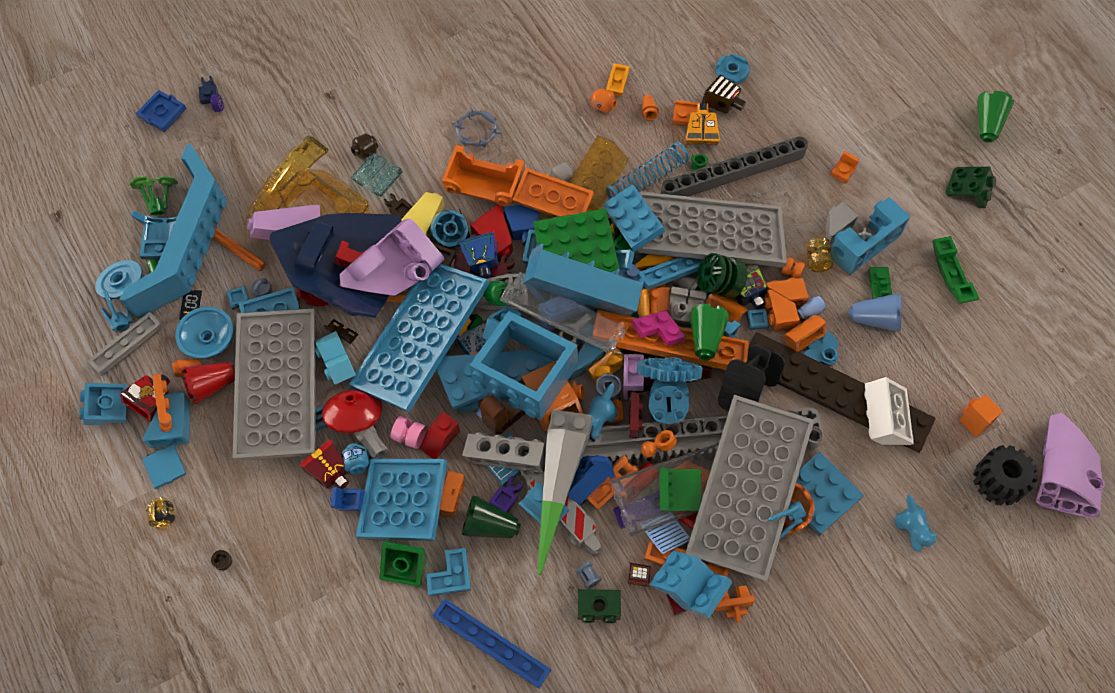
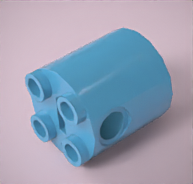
M654 380L650 389L649 409L657 422L672 424L685 418L689 409V389L686 382Z

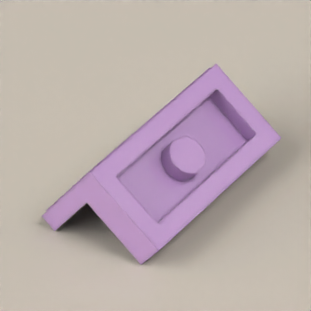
M624 354V400H628V391L644 390V375L637 373V362L644 359V354Z

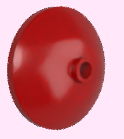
M357 389L342 391L334 395L325 403L322 409L324 423L330 429L341 433H356L373 426L382 414L380 400Z

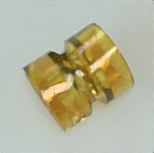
M814 238L806 243L808 265L811 271L824 272L833 267L829 239Z

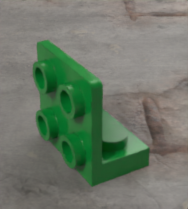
M660 468V511H698L702 500L701 470Z

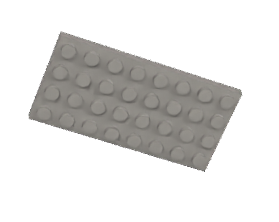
M639 192L666 232L638 249V253L704 259L710 253H717L741 260L745 264L784 267L787 264L781 206Z
M315 309L237 313L232 456L234 461L309 456L315 453Z
M737 395L733 396L685 554L765 581L768 580L786 516L773 521H769L768 518L789 508L814 423L813 419Z

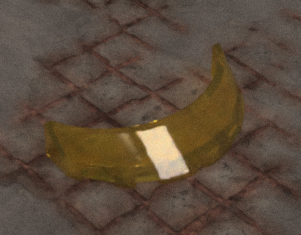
M306 136L298 147L294 146L288 156L281 160L261 187L257 199L249 208L251 213L245 219L244 224L247 226L248 219L252 218L254 212L279 209L300 178L329 149L312 136Z

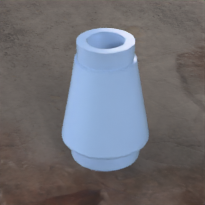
M813 296L797 310L798 316L803 320L823 313L826 305L820 296Z

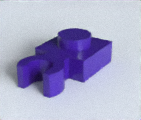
M511 476L507 481V488L500 486L489 503L508 513L517 501L518 496L515 493L522 490L523 483L520 482L516 487L512 486L514 477Z

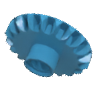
M123 260L116 262L99 275L95 284L96 292L105 300L103 290H107L111 300H118L122 296L127 283L132 284L143 277V270L135 261Z

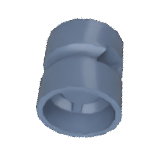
M613 374L600 376L596 382L595 396H602L610 384H614V391L610 400H620V379Z

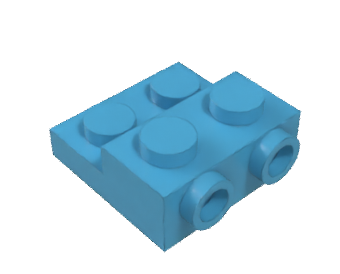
M85 383V390L80 392V402H84V408H80L79 420H83V425H104L105 422L126 423V405L122 403L120 393L127 388V384Z

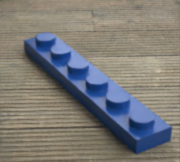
M445 598L433 614L434 619L538 689H540L551 672L549 667Z

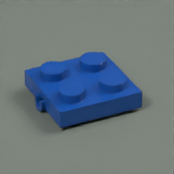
M158 90L136 112V115L151 126L165 132L187 108L185 104L176 100L172 94L167 95Z

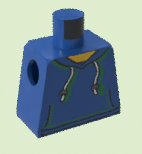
M489 232L460 240L459 244L472 273L479 272L481 278H490V269L498 266L497 239L494 233Z

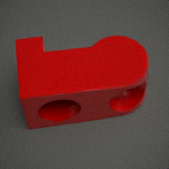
M341 241L334 263L347 268L364 252L348 248L349 243Z

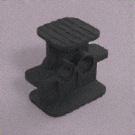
M755 344L748 350L746 363L738 359L730 361L718 396L720 407L729 412L734 395L759 402L764 385L774 387L779 383L785 366L784 358L768 348Z

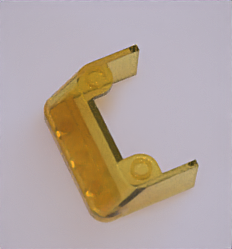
M300 170L278 190L286 208L309 186L313 185L336 201L334 208L337 213H368L370 209L365 198L325 170Z

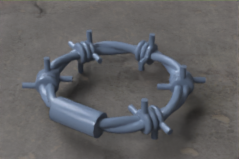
M470 108L471 111H468L456 123H452L455 125L456 133L460 139L457 144L481 146L482 150H484L487 143L493 140L496 135L502 133L499 132L496 117L487 111H473ZM474 115H482L483 118L492 124L494 123V128H489V130H492V135L488 140H484L481 137L482 140L480 139L479 142H469L470 136L465 138L463 135H460V129H465V127H461L463 120L466 117L472 120L471 117H474Z

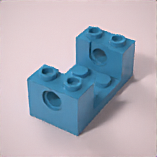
M890 197L884 201L880 200L874 206L875 210L869 217L871 220L868 227L875 233L874 236L871 235L864 241L850 227L845 231H839L835 235V241L830 247L829 257L849 276L902 235L911 216Z

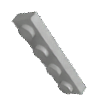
M149 312L87 361L102 376L163 328V326Z

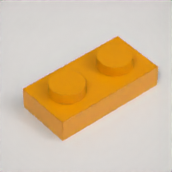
M613 63L606 90L612 91L615 96L622 97L630 66Z

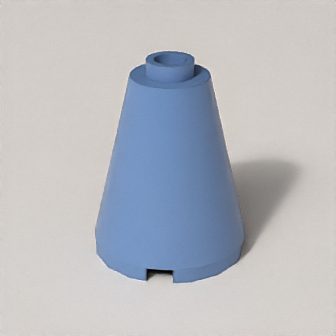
M892 294L853 303V307H849V318H853L855 323L895 332L901 331V294Z

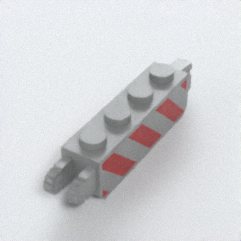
M520 471L521 476L527 483V494L538 482L544 486V473ZM567 496L565 505L569 508V512L558 522L557 529L565 531L568 535L566 538L573 546L577 545L580 549L584 546L590 554L597 556L601 550V543L596 537V524L577 502Z

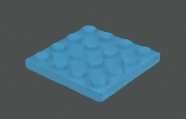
M371 459L356 537L359 539L435 541L447 461L445 459Z

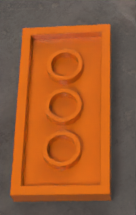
M525 168L512 200L514 203L547 215L561 217L587 212L594 196V191Z

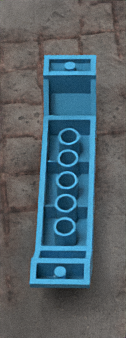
M190 144L186 145L181 160L193 177V181L157 267L153 272L134 283H127L120 298L122 303L136 318H141L147 313H151L191 291L192 286L196 282L197 273L202 267L203 258L208 252L209 243L214 237V228L220 222L222 211L227 205V199L216 180Z

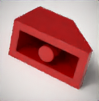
M442 412L429 427L420 450L432 459H437L459 434V423L445 412Z

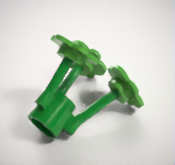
M147 176L135 177L129 185L132 189L141 190L148 212H150V215L156 216L164 214L165 209H168V189L172 185L178 184V181L168 176H161L151 180ZM156 181L165 186L163 201L160 198H154L151 186ZM144 187H147L150 200L148 199Z

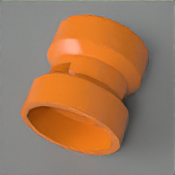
M788 257L787 264L783 267L781 274L800 278L806 263L796 262L793 258Z

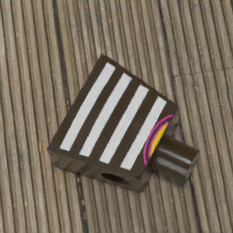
M720 74L706 89L701 103H708V107L726 114L732 107L742 111L746 101L739 98L742 91L741 88Z

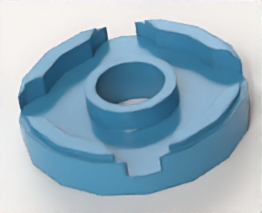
M731 54L727 57L726 55L722 56L718 60L715 70L717 77L721 74L734 84H739L747 79L750 67L747 60L742 56ZM733 67L736 71H731L729 68Z

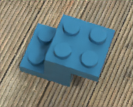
M673 550L661 569L655 574L650 585L655 590L667 593L682 609L710 618L733 582L728 577L713 573L700 558Z

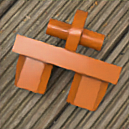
M747 585L735 588L737 598L730 599L727 590L715 608V612L732 610L725 612L726 618L734 617L736 623L741 622V616L748 615L746 608H739L753 606V602H755L754 595L750 596Z

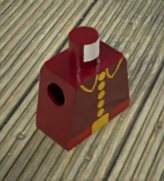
M328 440L315 453H312L300 463L303 470L326 489L334 484L338 488L344 489L349 484V481L344 476L348 473L344 470V460L331 440Z

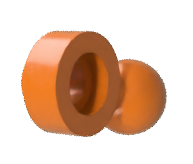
M664 430L656 436L655 442H644L641 445V453L645 457H652L656 454L657 449L669 451L675 447L677 439L672 431Z

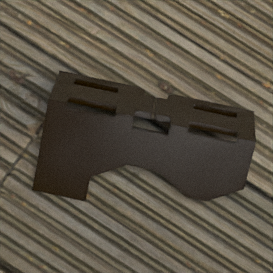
M335 319L328 325L324 324L325 329L332 333L336 331L338 336L349 344H352L359 335L350 328L344 329V325Z

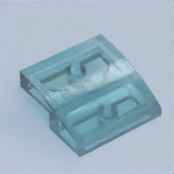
M372 154L351 176V179L368 191L382 197L403 172L400 167L388 163L385 157Z

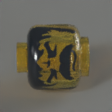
M166 498L151 500L150 504L146 507L148 524L156 527L157 530L168 528L175 520L173 503Z

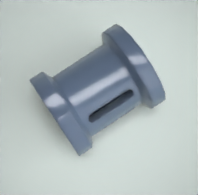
M591 561L584 563L575 571L583 579L586 589H591L602 580L601 576H597L592 568L593 564Z

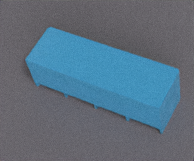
M543 243L532 249L523 284L615 314L626 316L637 311L644 278L634 281L619 276V269L610 273L595 268V261L584 264L569 259V252L560 256L542 250Z

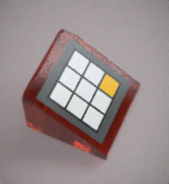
M630 563L628 584L648 587L651 566Z

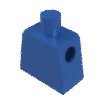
M522 205L504 207V217L512 239L521 240L522 245L525 246L529 229L534 230L533 222L539 221V212Z

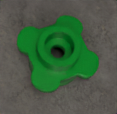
M703 154L693 155L691 157V169L694 171L706 167L708 157Z

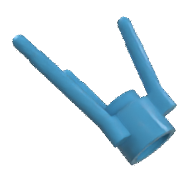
M103 290L105 299L112 312V318H110L104 308H101V312L109 322L111 329L116 332L127 330L129 324L132 323L129 309L125 306L126 315H123L122 312L116 313L107 290Z
M800 501L790 502L788 510L768 518L769 521H773L787 515L790 521L794 520L781 532L780 539L796 525L803 522L802 518L806 516V513Z

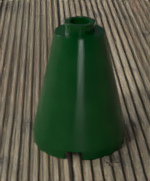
M473 495L466 513L467 516L461 535L468 537L513 538L514 535H518L521 523H517L518 518Z

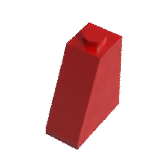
M498 204L471 223L470 227L472 235L478 236L489 232L494 233L497 239L498 262H500L503 255H507V258L511 256L513 245L501 206Z

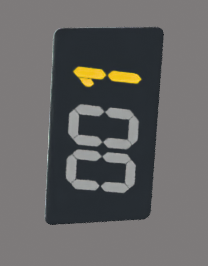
M191 290L183 295L179 320L190 311L200 308L202 290Z

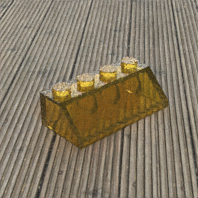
M598 135L570 181L572 184L594 191V196L588 208L590 211L602 208V204L605 203L608 197L606 187L617 182L629 160L613 141Z

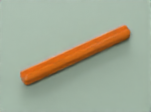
M214 228L215 234L212 238L214 241L258 271L263 270L266 266L263 260Z

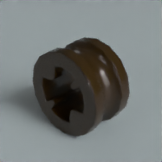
M218 550L213 553L211 563L216 569L224 571L231 566L232 557L227 551ZM220 556L226 558L224 559L225 563L222 565L217 563V561H220L218 559Z

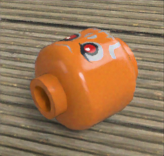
M599 88L592 93L590 103L593 109L609 113L612 109H615L617 100L612 91Z

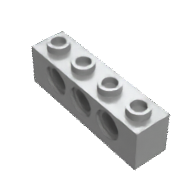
M477 432L475 434H468L462 456L471 464L544 473L546 445L543 441L537 439L525 441L520 437L509 439L502 435H494L492 437ZM491 446L488 451L484 452L486 447ZM510 449L506 454H503L504 450ZM525 451H529L526 456H522Z

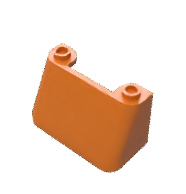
M455 145L444 173L442 184L449 193H458L498 203L501 206L511 205L525 171V161L516 159L513 165L508 162L506 166L474 159L473 153L467 155L464 152V146Z

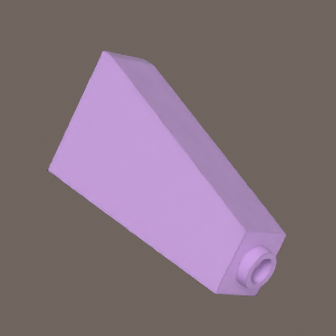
M320 205L254 212L252 218L248 219L247 222L250 238L270 240V234L274 231L320 217Z

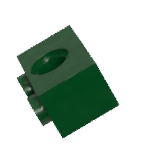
M578 589V620H582L583 623H594L595 620H603L604 623H616V620H620L621 590ZM600 602L605 606V609L603 611H596L593 605Z

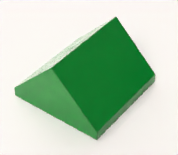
M383 541L379 580L420 587L427 561L425 549Z

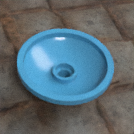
M200 307L190 311L181 319L176 328V343L179 349L190 358L198 360L210 359L221 354L230 345L234 336V325L229 315L223 310L216 307Z

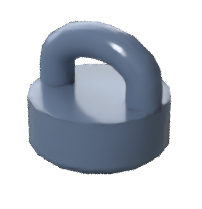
M266 278L256 280L252 285V291L256 297L270 294L272 291L271 285Z

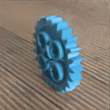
M655 357L642 359L637 362V373L644 375V377H651V379L657 378L659 381H697L702 377V366L687 360L682 361L680 358L660 359Z

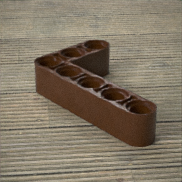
M493 394L487 396L480 404L482 422L495 435L502 434L526 414L525 411L519 408L511 407L506 401L500 402Z

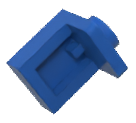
M333 487L330 497L331 508L340 511H361L364 490Z

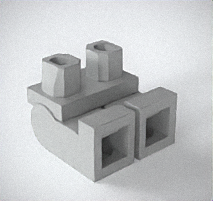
M672 286L669 289V308L667 312L677 325L691 327L690 312H692L693 307L704 304L707 293L695 290L688 292V289Z

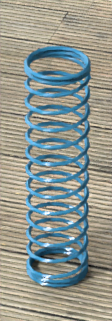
M675 142L671 147L666 148V151H662L655 158H651L644 165H640L633 172H629L628 176L624 175L622 179L617 180V183L607 186L606 192L609 199L613 198L609 188L613 196H615V194L620 193L619 187L622 190L626 189L624 182L628 187L631 186L629 178L636 185L638 192H640L639 188L645 190V185L650 187L651 182H656V178L661 179V174L666 176L667 171L672 172V167L677 169L678 164L683 165V163L688 162L689 154L686 148L681 143ZM676 145L684 151L686 160L682 159L676 150ZM672 149L676 157L682 162L681 164L675 159ZM667 153L674 159L676 167L670 163ZM662 157H663V158L668 162V164L670 165L671 171H669V170L665 167V165H664V163H663V161H662ZM656 160L663 166L665 174L659 169ZM651 164L659 172L660 178H658L652 170ZM641 166H644L645 172L640 169ZM646 168L652 173L655 181H652L648 176ZM635 170L639 171L640 177L636 173H634ZM640 171L648 179L649 185L643 180ZM633 173L634 180L629 177V174ZM635 175L641 180L644 188L640 187ZM625 177H628L629 184L623 180ZM620 180L622 181L623 187L620 184H618ZM614 184H617L618 191L613 187Z

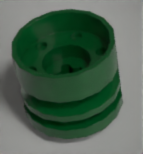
M710 253L705 256L698 267L697 283L704 292L734 298L743 291L746 285L747 268L741 260L717 253Z

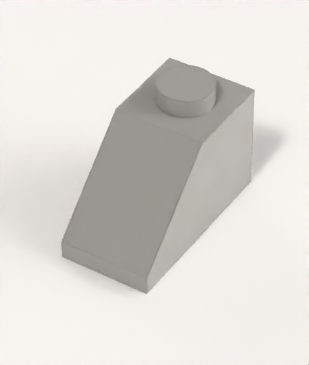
M844 202L838 206H832L828 211L829 215L826 220V244L828 246L835 241L834 237L839 231H845L849 227L852 228L857 221L858 215Z

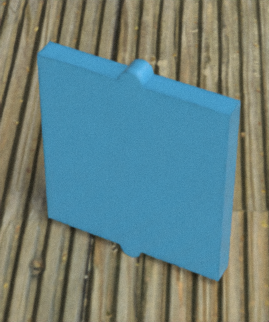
M174 444L162 450L158 449L155 453L143 458L155 489L167 483L171 484L173 480L186 475Z

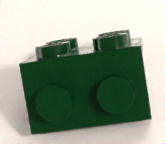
M990 166L956 167L953 170L945 193L947 196L974 197L978 208H986L988 201L991 200L992 189L996 186V177L993 176Z

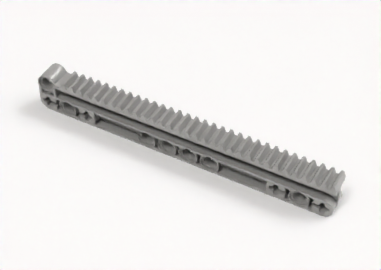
M813 408L784 410L814 420L810 436H814L817 441H812L809 438L806 449L815 450L818 448L823 439V429L818 411ZM727 415L684 419L672 424L662 422L642 423V431H638L637 438L629 437V425L602 427L599 437L594 439L595 442H591L590 433L581 459L588 455L605 456L612 461V466L622 455L629 459L628 462L630 464L631 461H634L635 465H638L639 460L645 464L648 459L651 464H654L655 459L662 463L663 458L670 462L671 457L677 462L680 456L683 461L686 459V456L693 460L694 455L701 459L702 454L709 459L710 454H713L715 457ZM706 427H713L715 431H708ZM692 428V429H694L696 432H695V433H689L686 429ZM664 430L675 431L677 443L671 450L661 451L657 449L656 454L652 457H645L641 453V445L644 442H655L656 436L650 437L647 435L648 432H654L658 435ZM547 434L544 437L545 445L547 444Z

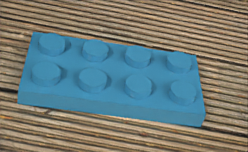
M633 184L602 204L634 252L666 232Z

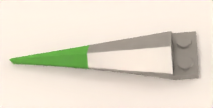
M552 410L549 429L547 430L537 570L539 576L543 572L565 501L590 437L592 415Z

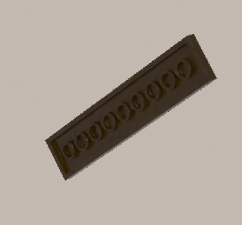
M758 332L755 333L748 346V350L752 345L759 344L780 354L785 360L779 385L870 428L869 419L866 414L867 400L864 396V383L798 351L796 352L794 349ZM909 405L914 444L904 446L920 453L936 418Z

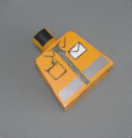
M698 103L697 112H692L689 117L685 144L718 145L720 136L716 113H708V103Z

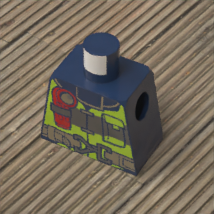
M751 264L746 267V285L743 291L734 298L743 306L752 303L754 308L758 310L765 305L762 297L766 294L767 285L758 264Z

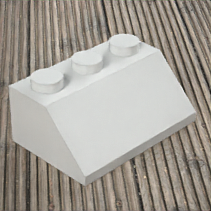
M887 377L865 383L864 396L867 400L866 414L869 419L870 428L868 432L871 440L881 445L914 444L907 388Z

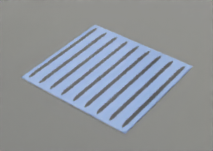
M669 511L640 525L662 554L688 542L690 539Z

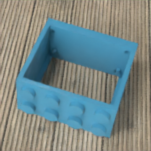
M508 311L469 365L473 384L477 389L493 394L498 400L502 399L508 402L511 407L525 411L529 417H536L541 420L578 366L577 345ZM510 339L557 361L537 391L490 368Z

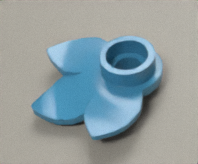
M828 332L823 340L817 339L808 345L809 350L805 351L804 355L825 365H833L839 357L836 350L838 341L831 332Z

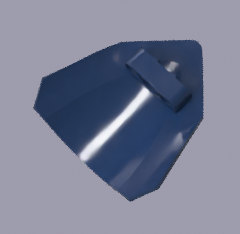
M327 214L274 231L270 234V242L293 287L308 292L351 315L376 318L389 295L341 287L339 274L346 267L335 264V257L341 241L349 243L348 248L365 252L371 246L376 245L402 220L397 214Z

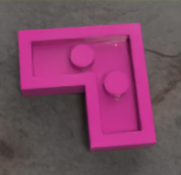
M667 310L636 318L632 321V326L641 338L658 333L667 347L684 342L685 335Z

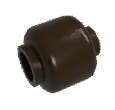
M364 133L352 140L351 151L354 156H358L360 159H366L377 152L378 143L373 135L370 136Z

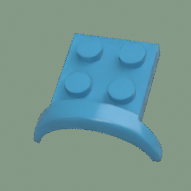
M132 211L131 216L144 224L140 258L160 259L177 217L156 218Z

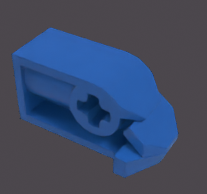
M600 455L583 457L578 465L568 496L580 505L608 477L613 479L615 475L612 461Z

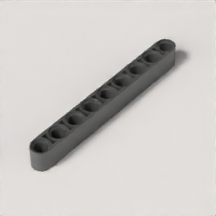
M801 136L666 179L662 183L661 194L688 197L800 160L805 156L808 141Z

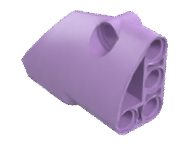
M408 218L401 221L376 245L368 248L339 274L340 286L395 296L417 282L425 280L444 261V257L412 219ZM416 268H419L421 271L420 277L415 273Z
M1063 413L1051 415L1045 435L1042 455L1044 464L1038 483L1036 502L1045 508L1087 518H1096L1101 512L1102 491L1105 486L1102 479L1100 457L1091 442Z

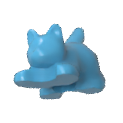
M610 384L602 396H595L590 402L589 410L586 414L593 416L590 431L592 439L599 437L605 421L612 422L617 417L618 410L610 400L614 391V384Z
M909 494L906 500L908 508L902 513L896 514L895 524L898 529H905L909 532L912 548L919 552L922 550V545L930 547L933 543H936V533L930 530L924 509L916 505L912 495Z

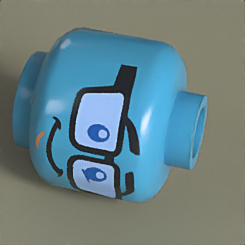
M353 443L349 444L342 451L341 457L345 463V471L352 475H358L366 471V468L369 466V458L364 446Z

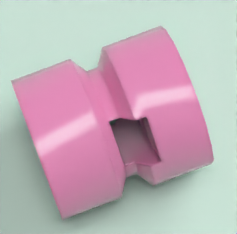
M399 416L392 427L390 438L399 443L405 442L406 446L417 450L426 436L427 426L418 422L412 423L411 419Z

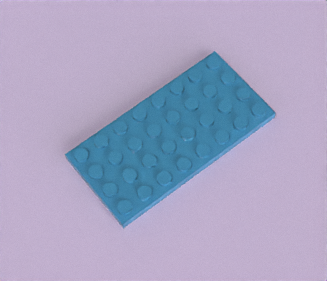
M439 264L425 280H421L411 287L349 385L354 389L361 390L376 399L410 413L489 286L488 280Z

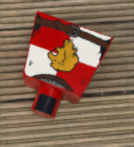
M162 374L161 380H166V385L170 383L169 378ZM145 375L123 390L120 396L123 404L151 423L157 411L153 379Z

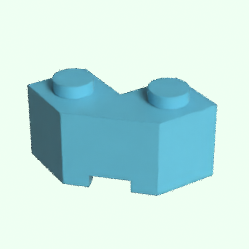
M336 331L315 341L317 345L315 352L317 357H322L327 369H324L328 380L332 379L335 385L356 376Z

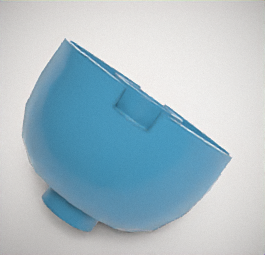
M441 211L435 215L431 222V234L435 241L441 245L448 247L456 246L460 240L465 239L467 236L468 225L465 217L458 211Z

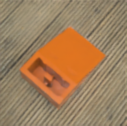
M553 361L521 376L523 384L537 391L557 361ZM568 381L541 420L538 419L542 431L547 432L549 429L552 410L584 414L579 400Z

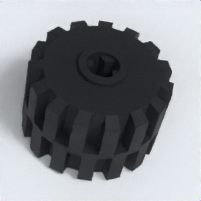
M1001 445L996 449L993 448L976 465L977 468L973 473V476H976L973 481L975 486L979 485L980 487L977 491L981 495L984 493L987 496L986 500L989 502L995 500L996 505L1001 506L1005 503L1006 506L1020 501L1035 487L1034 483L1038 481V475L1034 474L1038 471L1037 466L1031 464L1033 459L1030 456L1026 457L1024 455L1025 451L1022 449L1016 451L1015 446L1009 445L1005 448L1004 445Z

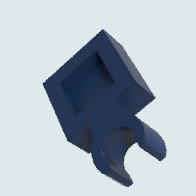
M209 76L210 80L207 82L201 77L203 86L199 87V99L202 105L211 103V96L218 94L217 86L214 84L211 76Z

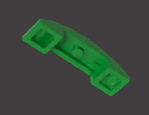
M952 237L934 239L933 248L936 260L951 294L960 304L979 300L973 283H968L956 257L958 250Z

